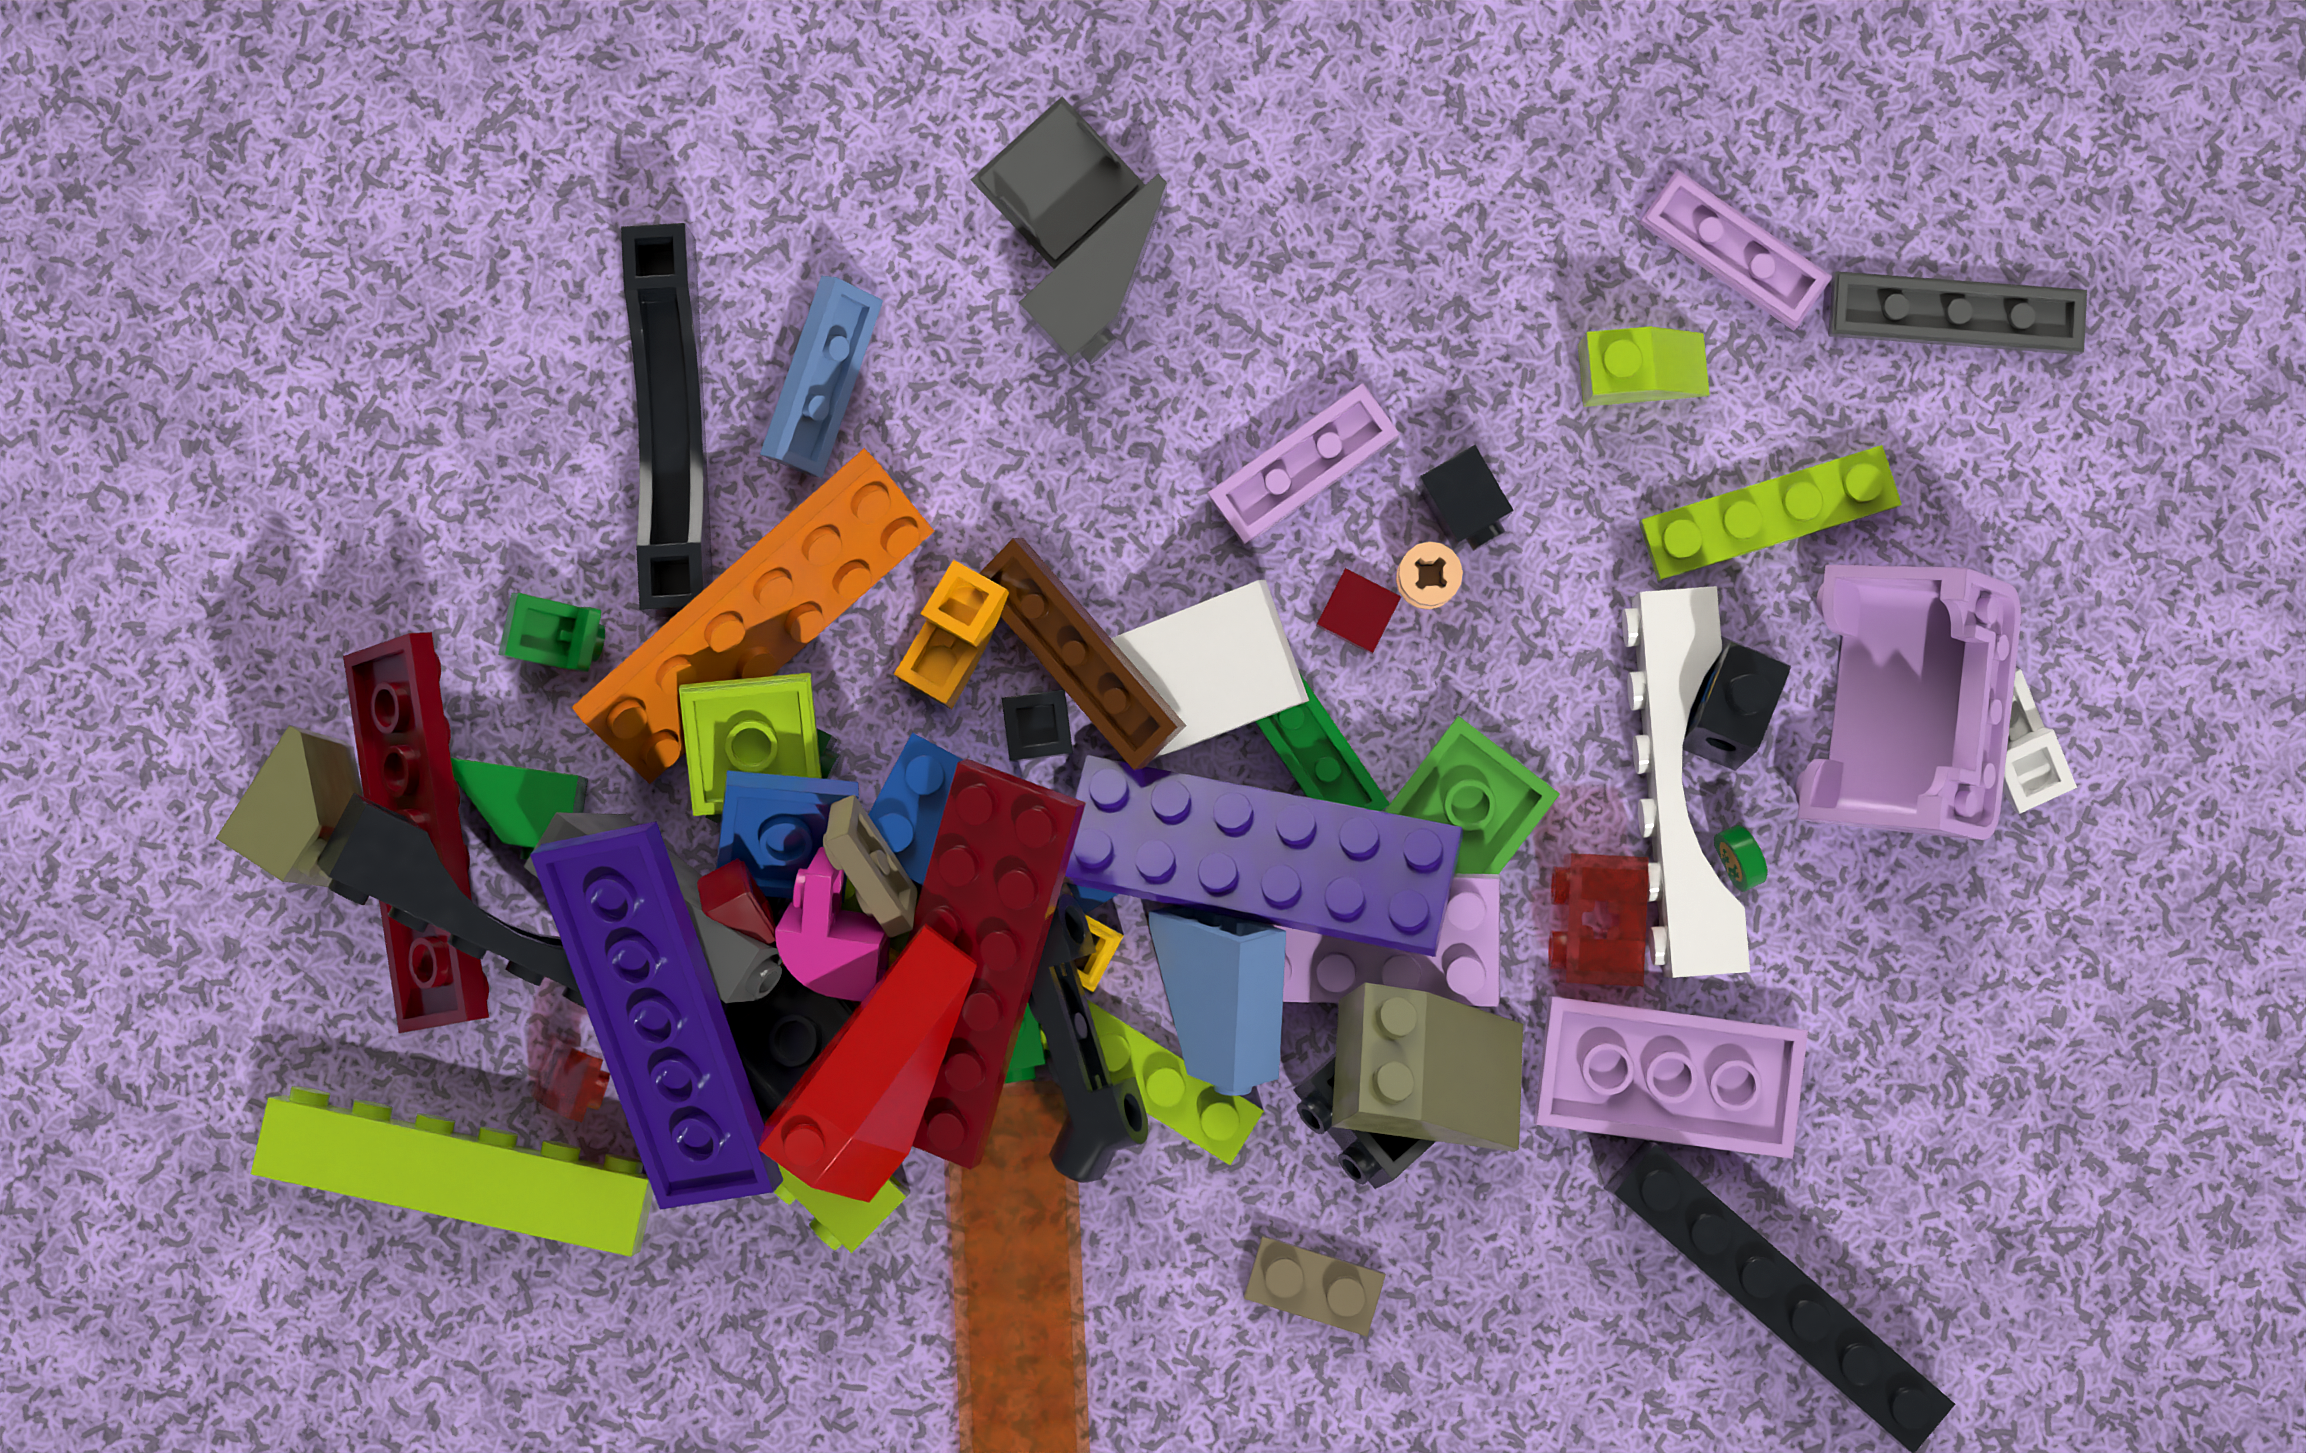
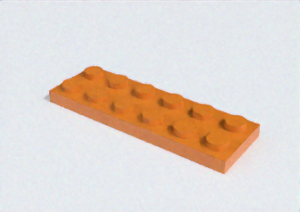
M863 448L575 703L572 709L584 724L651 784L686 753L679 694L680 685L772 676L934 532V529L877 460Z

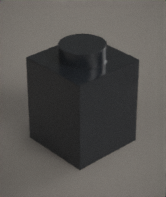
M1476 445L1471 446L1418 478L1415 485L1453 550L1468 542L1471 549L1475 551L1506 533L1501 522L1506 520L1514 510Z

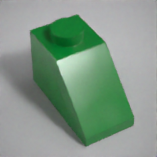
M451 758L455 780L502 843L522 846L520 859L528 860L530 853L533 852L556 813H583L588 784V778Z

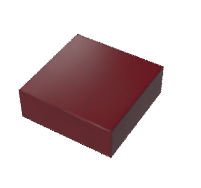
M1345 568L1316 626L1373 654L1402 596Z

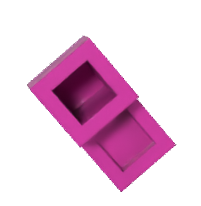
M820 847L808 869L800 868L797 873L793 903L790 902L775 929L776 945L786 968L804 986L825 996L862 1002L888 970L890 938L875 917L870 918L865 913L841 910L844 870L835 869L828 860L824 848Z

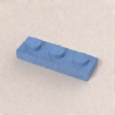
M821 275L760 455L801 473L823 478L883 303L882 299L837 277Z

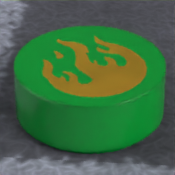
M1734 825L1714 836V847L1732 884L1738 890L1745 892L1766 881L1768 869L1765 858L1758 843L1746 828Z

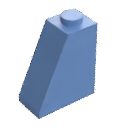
M1177 905L1149 911V927L1187 1074L1213 1084V1089L1216 1092L1230 1096L1246 1095L1252 1091L1253 1086L1279 1079L1286 930L1262 922Z

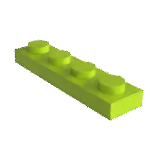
M1883 445L1653 515L1641 519L1639 525L1657 581H1662L1901 506L1902 503Z

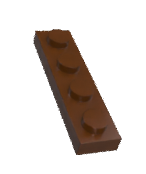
M1012 538L981 570L979 574L1006 588L1009 592L1000 616L1133 770L1143 769L1187 726L1024 538Z

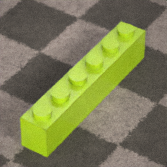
M292 1086L289 1096L268 1097L251 1175L629 1257L641 1251L653 1198V1190L646 1173H642L643 1163L641 1160L621 1155L606 1154L604 1164L579 1159L580 1147L543 1140L541 1150L517 1146L518 1134L490 1127H480L478 1137L453 1132L455 1120L431 1114L417 1113L415 1123L391 1118L392 1106L372 1101L354 1100L352 1110L328 1105L330 1093L312 1088Z

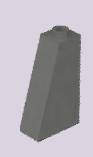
M556 813L534 850L541 844L638 824L626 814ZM666 847L719 999L725 1003L755 1001L767 995L778 983L782 974V968L780 967L782 959L778 952L776 941L767 945L707 917L702 911L697 881L702 875ZM529 857L524 868L538 878L532 859Z

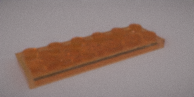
M1054 1080L1004 1084L981 1164L969 1170L949 1161L960 1453H1090L1079 1182L1073 1181L1059 1173L1049 1156L1069 1113L1061 1086L1057 1085Z

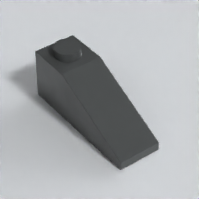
M1159 173L1018 302L1022 316L1072 368L1083 358L1090 365L1093 364L1117 340L1112 331L1119 325L1167 197V182Z

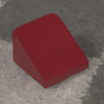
M738 858L698 879L697 887L701 907L707 917L767 945L776 941V926L771 904L744 861L741 862Z

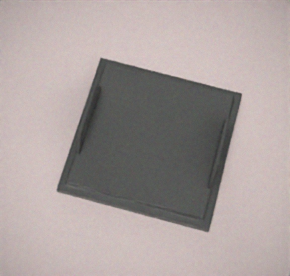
M1063 96L970 179L1053 269L1061 264L1145 186L1142 180Z

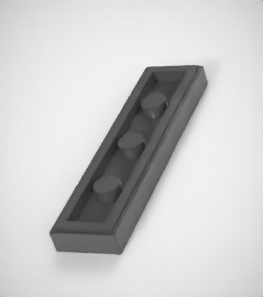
M1835 271L1832 274L1829 337L2080 355L2084 352L2087 290Z

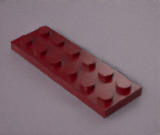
M432 632L408 633L343 656L363 796L413 820L428 833L442 865L461 892L472 901L468 877L470 856L466 845L463 843L458 811L460 790L453 777L449 750L451 730L443 710L439 683L441 663L434 650ZM379 900L398 1033L489 1018L487 1005L489 984L485 973L482 971L481 960L448 944L447 940L451 933L430 923L425 932L422 933L397 922L388 916L392 906Z
M967 758L959 761L956 766L914 915L913 929L910 930L906 946L926 923L978 962L912 1144L915 1148L972 1170L981 1164L1086 802Z

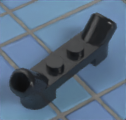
M1063 894L1058 897L1028 1004L1035 1020L1042 1024L1049 1047L1047 1053L1049 1072L1055 1083L1061 1086L1069 1111L1049 1156L1059 1173L1073 1181L1088 1183L1101 1180L1105 1176L1116 1151L1144 1144L1148 1136V1118L1135 1076L1112 1083L1074 959L1096 953L1095 945L1087 920L1077 900L1069 894Z

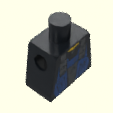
M1721 636L1722 651L1701 683L1689 713L1682 750L1736 771L1758 751L1790 673L1791 666L1777 658ZM1712 738L1724 740L1732 745L1720 743Z

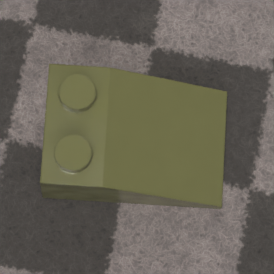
M1365 982L1341 998L1338 1003L1332 1127L1511 1152L1519 1150L1523 1024L1426 991Z

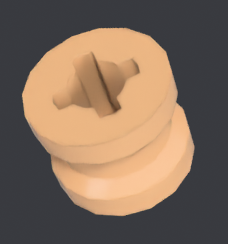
M1425 542L1417 544L1405 554L1397 568L1396 584L1399 593L1407 603L1416 608L1430 610L1443 606L1451 600L1461 585L1463 570L1460 559L1452 549L1442 543ZM1417 562H1419L1421 565H1427V564H1428V565H1432V566H1423V567H1422V566H1420Z

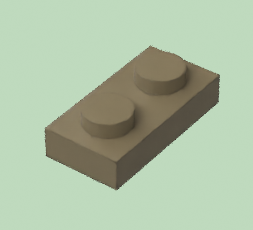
M855 794L832 803L827 832L823 836V846L828 860L835 869L844 870L855 887L861 909L868 917H875L889 938L912 930L918 891Z
M1262 1235L1243 1297L1249 1301L1368 1337L1386 1274Z

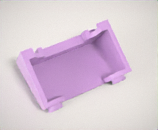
M1825 565L1824 583L1820 586L1817 593V611L1819 616L1825 621L1828 629L1843 637L1829 759H1814L1808 764L1806 770L1800 773L1795 787L1796 800L1799 805L1797 818L1818 823L1977 840L1989 839L1999 821L2021 624V605L2016 589L2009 583L1969 568Z

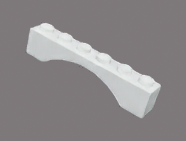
M1717 586L1639 592L1631 598L1632 608L1623 609L1622 631L1625 646H1636L1638 672L1628 673L1627 689L1631 710H1641L1643 735L1633 737V760L1636 773H1646L1648 799H1640L1638 802V820L1641 836L1643 838L1652 837L1654 863H1645L1643 870L1647 901H1657L1659 927H1650L1651 961L1654 966L1663 965V975L1668 978L1750 972L1745 907L1722 884L1702 853L1688 817L1682 785V745L1690 709L1704 676L1722 651Z

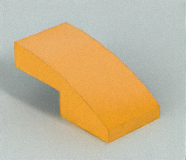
M953 559L920 614L926 619V622L895 670L894 675L901 681L952 710L991 638L1008 597V590Z

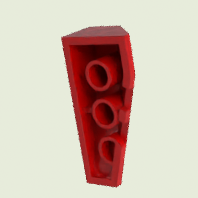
M925 923L765 1122L758 1149L811 1188L870 1203L909 1155L978 962Z

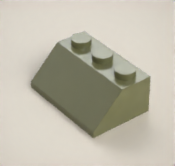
M289 725L216 839L282 882L328 887L332 878L328 877L316 863L353 793L363 796L354 747L343 740Z

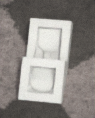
M2016 668L2003 793L2013 810L2020 814L2077 788L2054 730L2044 727L2022 670Z

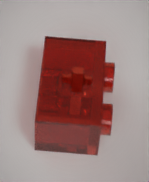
M1570 853L1564 855L1563 867H1553L1551 875V904L1562 905L1561 931H1550L1549 969H1559V982L1644 987L1649 857ZM1595 901H1600L1601 913L1610 914L1612 917L1611 927L1601 928L1599 939H1594L1593 927L1582 925L1581 919L1583 913L1594 910Z

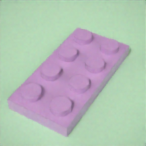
M1454 874L1436 957L1268 924L1286 930L1283 1002L1339 1003L1341 998L1366 982L1426 991L1468 1006L1499 1007L1500 874Z
M1549 996L1534 1124L1793 1159L1808 1030Z

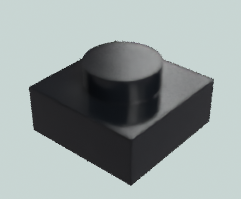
M1065 690L1001 698L1010 762L1073 754Z

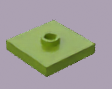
M811 673L680 685L679 694L693 816L722 814L727 770L822 779Z

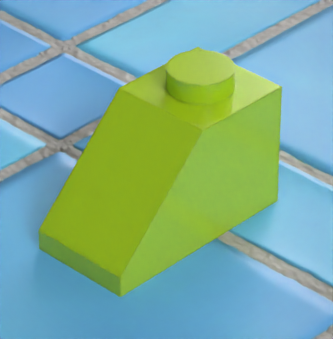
M1649 326L1589 331L1585 333L1578 343L1583 407L1707 397L1710 395L1704 333Z

